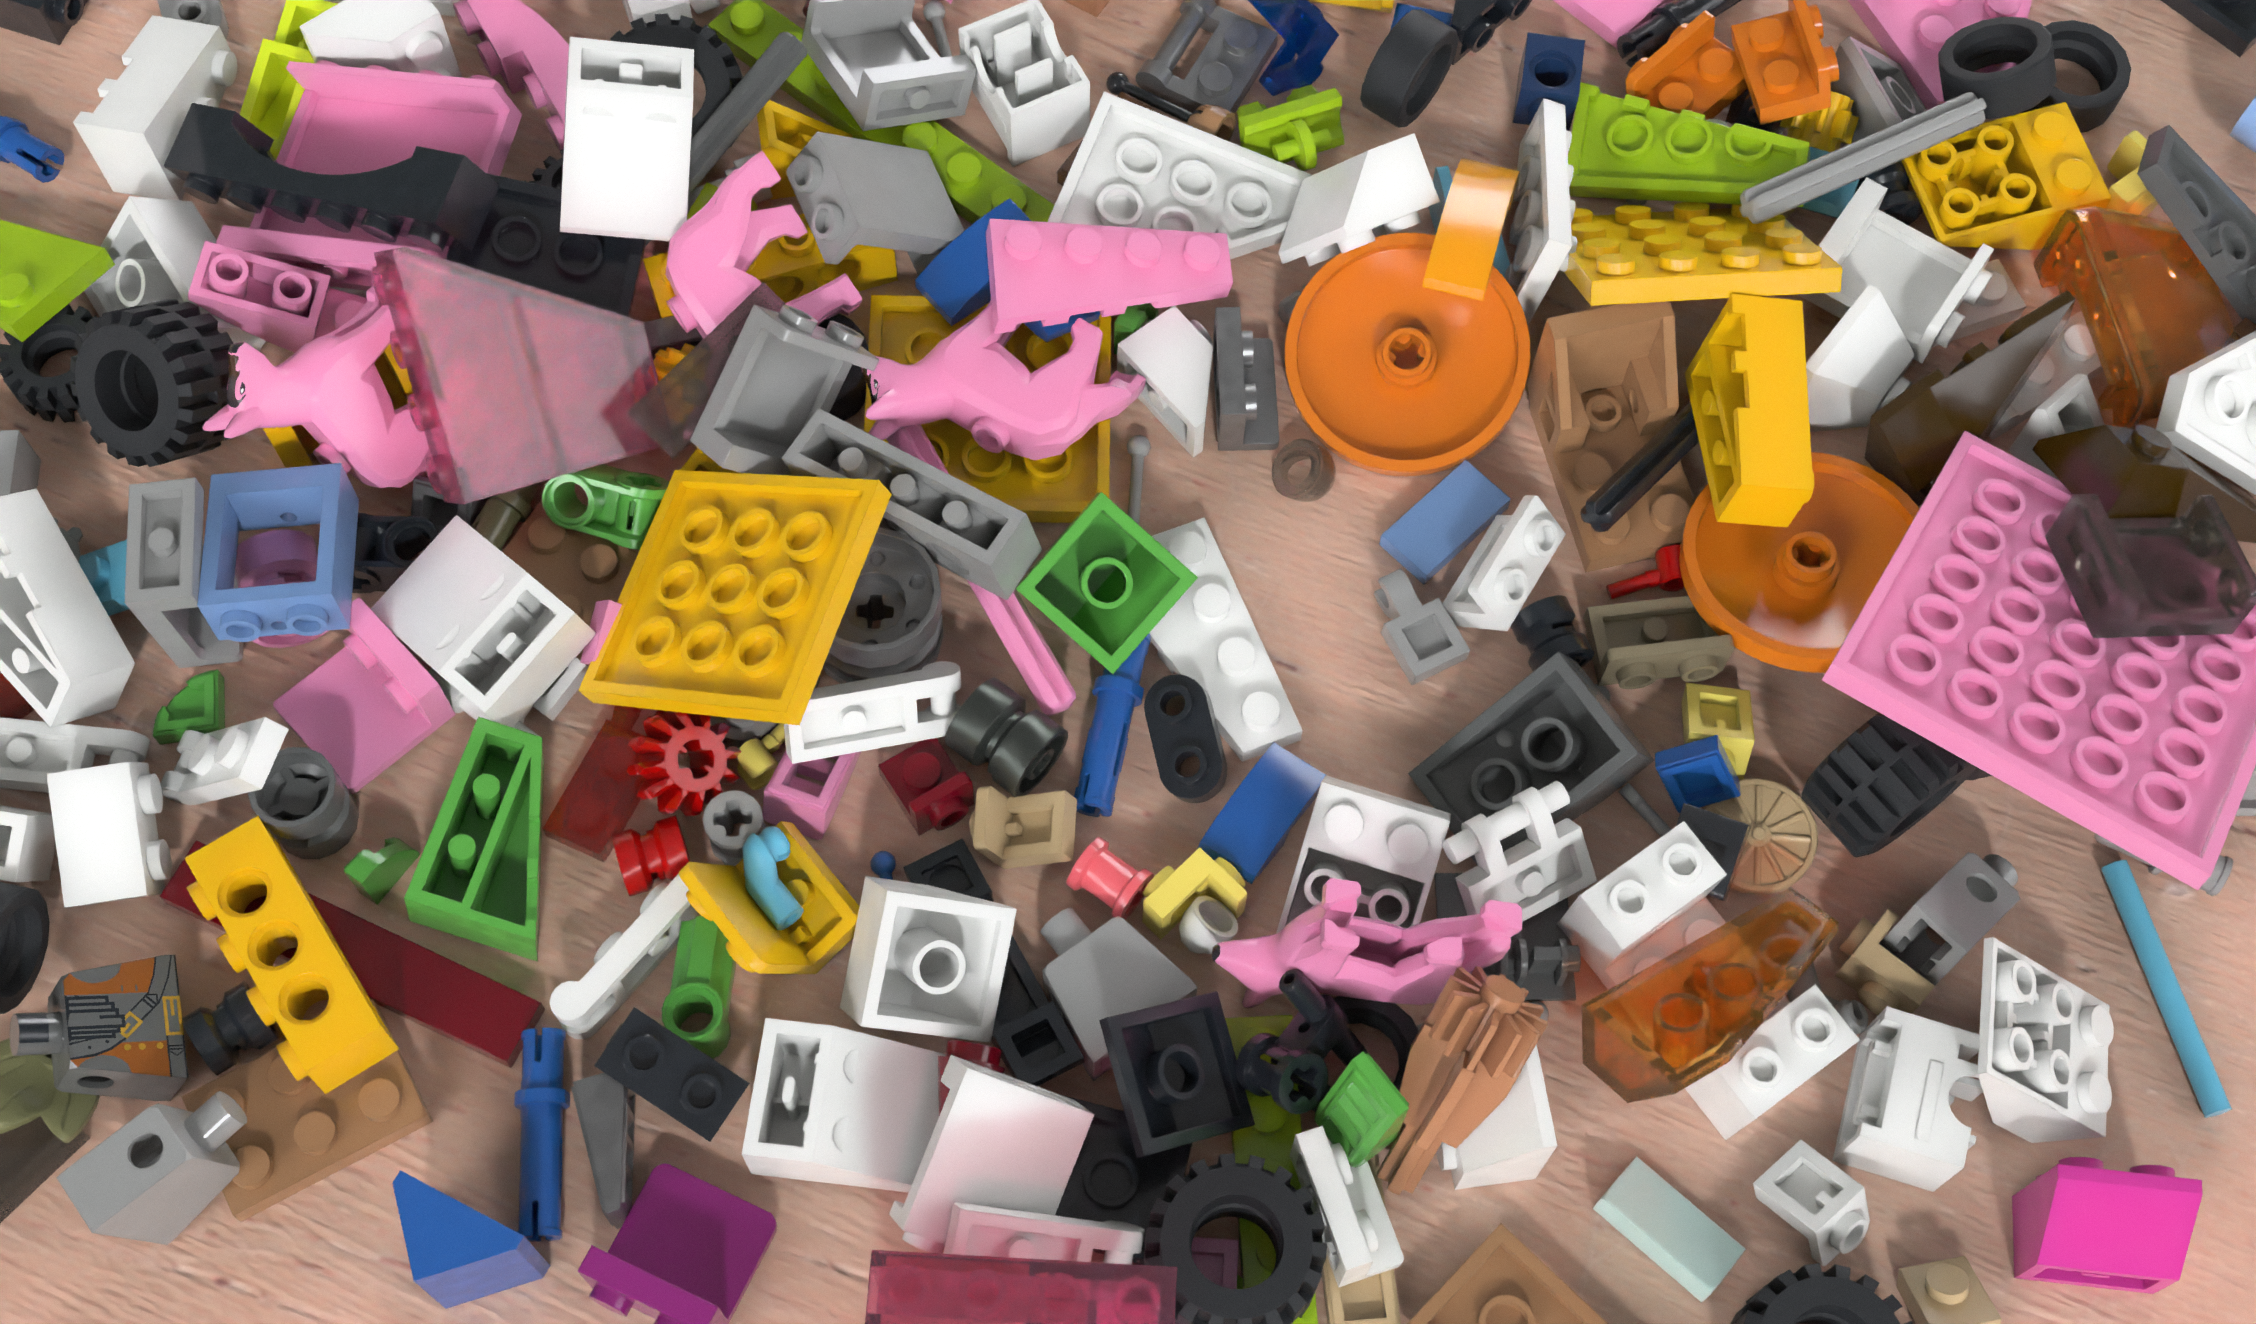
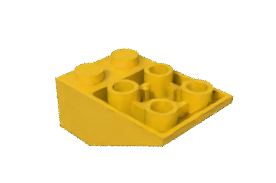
M2066 102L1982 123L1973 129L1901 160L1936 240L1950 247L1980 248L1985 243L1992 248L2040 250L2093 236L2112 198Z

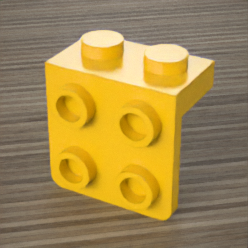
M780 821L775 826L784 833L790 843L788 858L777 862L776 866L779 879L802 906L804 912L795 923L786 929L777 930L745 888L743 859L736 866L688 862L679 871L681 880L689 889L686 892V897L691 906L701 916L715 922L729 940L726 943L729 955L740 967L748 972H757L759 974H817L854 937L860 906L792 822Z

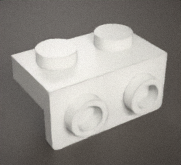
M1525 495L1513 515L1497 514L1443 602L1444 607L1456 626L1508 631L1566 535L1539 496Z

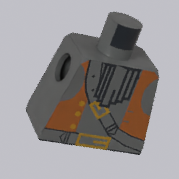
M161 955L68 973L59 979L48 997V1012L16 1013L11 1018L10 1048L12 1055L52 1054L54 1085L61 1092L151 1101H171L188 1078L176 955Z

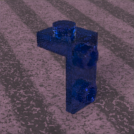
M1248 0L1285 40L1258 81L1272 96L1315 82L1324 69L1321 61L1339 36L1336 30L1326 21L1320 9L1308 0Z

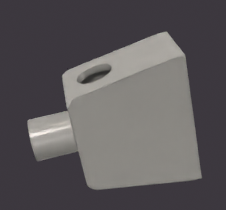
M1968 852L1912 906L1879 944L1933 985H1936L2020 900L2018 891L2013 887L2018 881L2015 868L2009 861L1999 855L1989 854L1981 859L1977 854ZM1928 926L1946 940L1943 945H1938L1929 939L1925 930Z
M1067 908L1052 917L1041 929V934L1059 956L1042 970L1044 990L1050 1002H1054L1085 1059L1083 1066L1093 1081L1112 1068L1099 1020L1197 995L1198 987L1124 918L1114 917L1091 933L1073 908Z
M221 1091L216 1092L195 1112L158 1103L148 1107L63 1171L57 1179L92 1233L168 1245L239 1173L240 1162L225 1141L247 1123L246 1114L233 1098Z

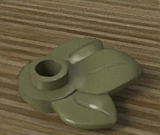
M10 1038L0 1042V1134L16 1129L41 1116L45 1124L59 1140L69 1143L89 1122L97 1108L100 1095L61 1092L54 1085L52 1054L13 1056L10 1048Z

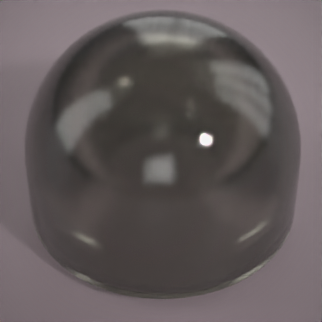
M1297 439L1286 444L1277 454L1272 467V481L1276 490L1281 495L1300 502H1312L1323 498L1329 493L1336 479V466L1331 454L1322 446L1307 439ZM1310 459L1311 469L1307 478L1300 484L1291 485L1287 477L1289 469L1301 460Z

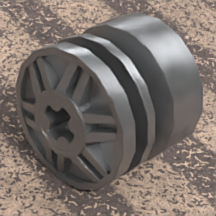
M878 528L823 665L826 674L840 684L922 670L925 665L935 662L938 658L944 637L938 569L925 548L904 533L884 528ZM881 620L880 628L871 629L873 621Z

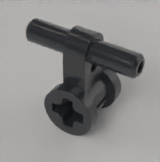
M1293 969L1287 971L1281 977L1279 989L1299 1012L1279 1037L1272 1033H1260L1247 1041L1237 1059L1236 1075L1239 1084L1245 1090L1261 1097L1271 1095L1276 1105L1293 1114H1303L1313 1109L1320 1102L1326 1091L1328 1069L1324 1058L1331 1050L1346 1067L1361 1052L1364 1051L1365 1054L1368 1052L1348 1028V1016L1336 1001L1329 995H1321L1300 970ZM1265 1054L1271 1057V1063L1261 1059L1260 1056ZM1293 1083L1303 1087V1091L1299 1092L1293 1089Z

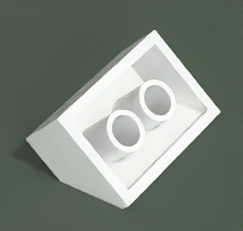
M129 196L100 246L107 250L115 265L84 290L99 317H102L103 313L167 299H177L179 303H193L188 300V292L204 242L216 243L217 240L192 201ZM199 306L200 315L210 313ZM210 313L218 321V331L220 333L227 332L233 343L246 342L260 352L266 342L265 340Z

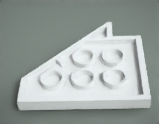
M1103 92L1048 222L1227 234L1231 260L1282 242L1302 180L1312 176V174Z
M2256 331L2169 376L2156 430L2167 436L2172 445L2256 495Z

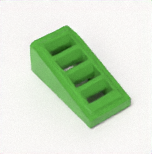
M1363 1051L1351 1060L1321 1101L1314 1119L1319 1127L1323 1126L1326 1136L1332 1144H1341L1349 1165L1357 1168L1396 1139L1409 1110V1103L1369 1053L1365 1054Z

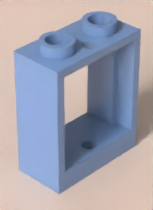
M341 463L211 475L197 606L219 641L249 642L263 636L285 634L315 636L329 630L350 629L359 499ZM320 524L316 581L234 588L239 531Z

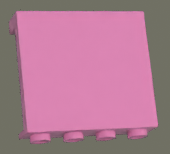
M319 60L316 63L289 61L286 69L304 88V92L276 161L288 168L309 173L328 175L356 174L378 170L409 159L413 156L416 146L465 155L485 173L500 176L522 113L506 94L504 87L499 82L483 75H472L470 78L443 76L431 70H420L418 73L391 71L378 65L357 68L340 66L326 60ZM266 207L262 208L261 213H255L249 228L223 225L216 244L330 275L329 287L367 291L375 283L385 285L387 289L391 286L400 288L410 297L454 302L456 293L442 291L441 286L449 246H445L443 252H434L415 244L407 237L398 236L396 242H388L372 236L360 227L352 226L350 232H341L326 226L316 218L307 216L304 223H299L287 219L274 212L271 208Z

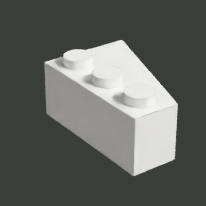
M152 15L122 55L123 65H128L117 80L105 78L98 88L99 97H103L101 103L93 113L81 111L73 123L113 192L148 198L182 200L185 193L182 187L185 181L166 169L164 163L191 104L196 103L219 108L226 87H230L235 81L237 59L235 54L231 52L220 26Z

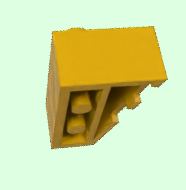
M1731 294L1684 373L1717 522L1788 527L1803 504L1810 500L1814 490L1802 300Z

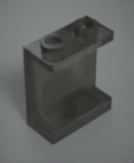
M2073 494L2045 535L2047 543L2093 638L2233 634L2256 605V574L2253 572L2213 495H2198L2187 511L2177 518L2109 519L2097 494Z

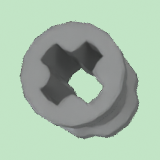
M732 790L720 793L711 799L703 815L704 829L710 838L712 851L725 865L736 866L743 859L742 847L746 839L752 833L759 835L767 827L764 823L761 806L754 797L742 791ZM745 823L741 825L738 836H728L733 833L734 824Z

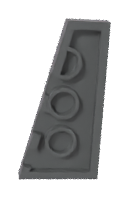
M2167 125L2149 135L2137 174L2243 320L2246 317L2256 324V215L2170 125Z

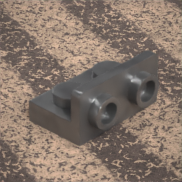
M1216 307L1213 331V369L1218 451L1274 450L1279 445V426L1273 341L1269 338L1253 339L1252 331H1241L1240 307Z

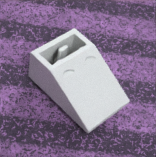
M578 37L569 38L560 232L670 241L683 223L687 221L693 112L694 49Z
M457 515L371 608L387 628L483 713L495 722L512 728L596 635V632L574 611Z
M1326 775L1319 788L1276 933H1279L1293 919L1322 901L1323 885L1330 878L1356 881L1361 885V895L1357 898V910L1353 916L1382 920L1403 928L1419 924L1443 847L1442 841L1445 840L1451 813Z
M1991 937L1984 938L1977 1074L1993 1123L2031 1143L2106 1137V1114L2112 1102V1092L2108 1081V1045L2112 1042L2114 1035L2113 1022L2109 1014L2110 1005L1996 938Z
M765 1018L742 1149V1156L750 1173L909 1192L939 1118L938 1056H945V1054L837 1026Z

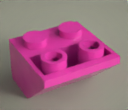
M2068 1157L2059 1160V1164L2046 1173L2036 1176V1180L2012 1196L2015 1279L2154 1294L2180 1280L2203 1190L2202 1180L2175 1177V1170L2167 1166L2139 1165L2131 1167L2129 1172L2104 1169L2103 1161L2096 1158Z

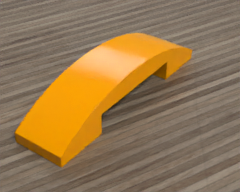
M1465 158L1460 160L1438 225L1422 287L1483 301L1520 171Z

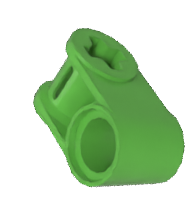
M587 461L552 477L544 487L542 504L547 516L558 526L608 539L622 547L640 550L667 490L669 481L656 475L630 472L600 462ZM575 483L585 490L588 497V506L582 504L577 498Z

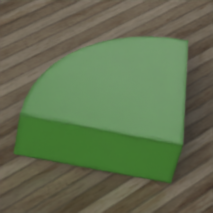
M1149 303L1127 306L1125 314H1119L1114 324L1115 355H1117L1118 343L1159 316L1158 308H1154Z
M218 669L192 677L186 682L188 686L176 694L167 707H161L153 728V737L160 745L180 742L185 730L206 734L225 728L224 677Z
M396 837L385 839L384 848L376 853L369 849L362 850L343 870L357 890L376 905L381 902L420 856L418 851Z

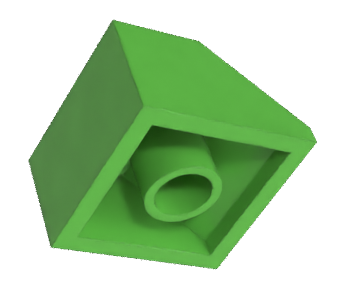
M1098 492L1022 578L1016 590L1108 671L1114 674L1198 577L1106 495Z

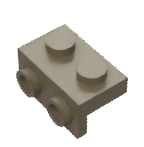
M1689 596L1587 607L1583 617L1588 641L1594 651L1592 660L1598 686L1619 684V687L1623 689H1638L1654 683L1657 679L1681 677L1686 682L1704 681L1723 671L1735 649L1732 636H1719L1710 628L1695 609Z

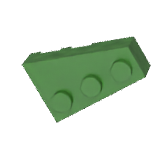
M478 717L404 897L411 922L538 962L544 781L542 737Z

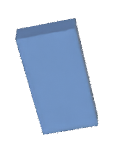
M1465 459L1381 535L1379 545L1422 584H1425L1493 522L1497 514L1501 515L1508 509L1511 498Z

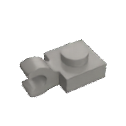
M1401 568L1379 578L1378 582L1381 589L1374 592L1375 598L1386 616L1393 619L1384 623L1381 634L1411 685L1467 659L1470 649L1440 598L1422 605L1409 578Z

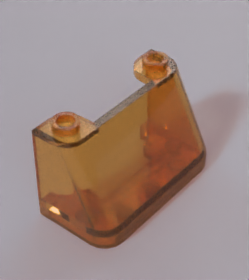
M2096 206L2068 209L2060 217L2033 263L2042 288L2057 286L2059 294L2068 290L2077 297L2108 382V386L2098 398L2101 410L2112 409V426L2135 429L2137 425H2146L2156 429L2169 376L2238 340L2217 284L2171 221Z

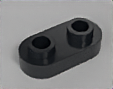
M1181 674L1163 677L1150 688L1144 703L1145 717L1160 779L1165 788L1182 801L1188 803L1208 801L1221 791L1227 778V762L1210 696L1191 677ZM1175 696H1183L1185 706L1182 712L1174 716L1167 715L1166 705L1168 701ZM1189 757H1198L1200 760L1198 772L1191 777H1183L1181 774L1183 761Z

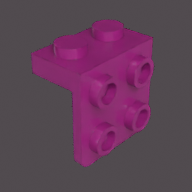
M660 1164L649 1175L608 1252L591 1245L578 1269V1273L593 1288L589 1298L619 1315L627 1317L629 1311L633 1308L656 1319L654 1324H729L777 1232V1222L770 1212L670 1164Z

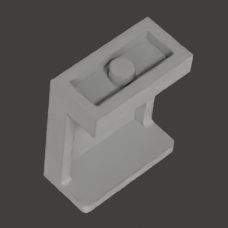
M915 0L809 1L802 43L808 50V55L862 131L965 115L977 68L966 54L940 58L912 20Z
M817 131L787 168L788 179L825 263L838 265L854 246L866 245L907 251L919 276L944 248L964 232V228L928 151Z
M754 304L690 441L722 468L740 473L792 476L782 457L815 411L820 408L828 413L830 412L852 364L874 371L879 359L861 346L864 340L863 335L841 323L830 321L827 329L816 326L818 321L815 318L792 306L783 304L778 313Z
M196 477L129 485L124 603L178 668L238 662L243 658L244 642L232 640L219 641L197 606L204 546V489ZM236 576L234 578V588H238Z

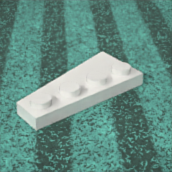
M1543 98L1519 147L1517 170L1520 171L1514 193V200L1518 201L1519 204L1511 224L1509 243L1516 245L1517 248L1513 264L1509 265L1505 274V279L1512 287L1522 306L1527 325L1530 323L1557 272L1567 271L1569 253H1575L1577 248V237L1571 234L1575 201L1570 199L1569 193L1574 172L1573 166L1568 164V151L1572 133L1566 130L1565 105Z
M1205 517L1153 535L1152 537L1198 577L1149 633L1151 635V642L1158 650V657L1172 674L1176 672V674L1191 677L1207 691L1212 702L1219 734L1242 762L1264 754L1273 742L1284 747L1301 741L1303 730Z

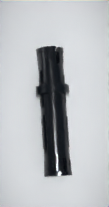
M1679 0L1674 4L1671 2L1664 3L1655 9L1651 19L1618 38V52L1623 59L1636 50L1637 54L1626 62L1629 67H1633L1638 60L1643 57L1649 58L1666 44L1670 35L1681 24H1689L1705 10L1717 17L1742 0Z

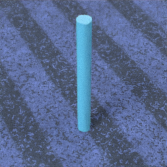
M2119 860L2107 864L2101 868L2204 1117L2209 1118L2232 1110L2129 864L2127 860Z

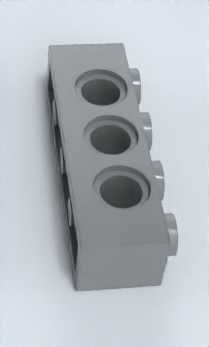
M820 408L815 411L782 457L792 476L880 480L892 495L879 528L904 533L923 546L934 563L1005 600L1009 599L1042 551L1026 513Z

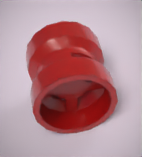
M677 815L656 821L654 827L651 830H647L644 835H640L639 832L633 829L611 834L620 871L630 897L650 891L654 884V879L659 878L660 881L665 879L672 881L679 874V871L688 862H691Z

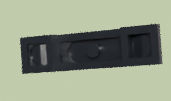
M963 838L903 867L906 877L911 883L930 885L994 902L992 890ZM1011 936L991 1042L995 1048L1002 1050L1001 1059L1013 1078L1039 1086L1085 1063V1059L1054 1002L1048 1001L1014 937Z

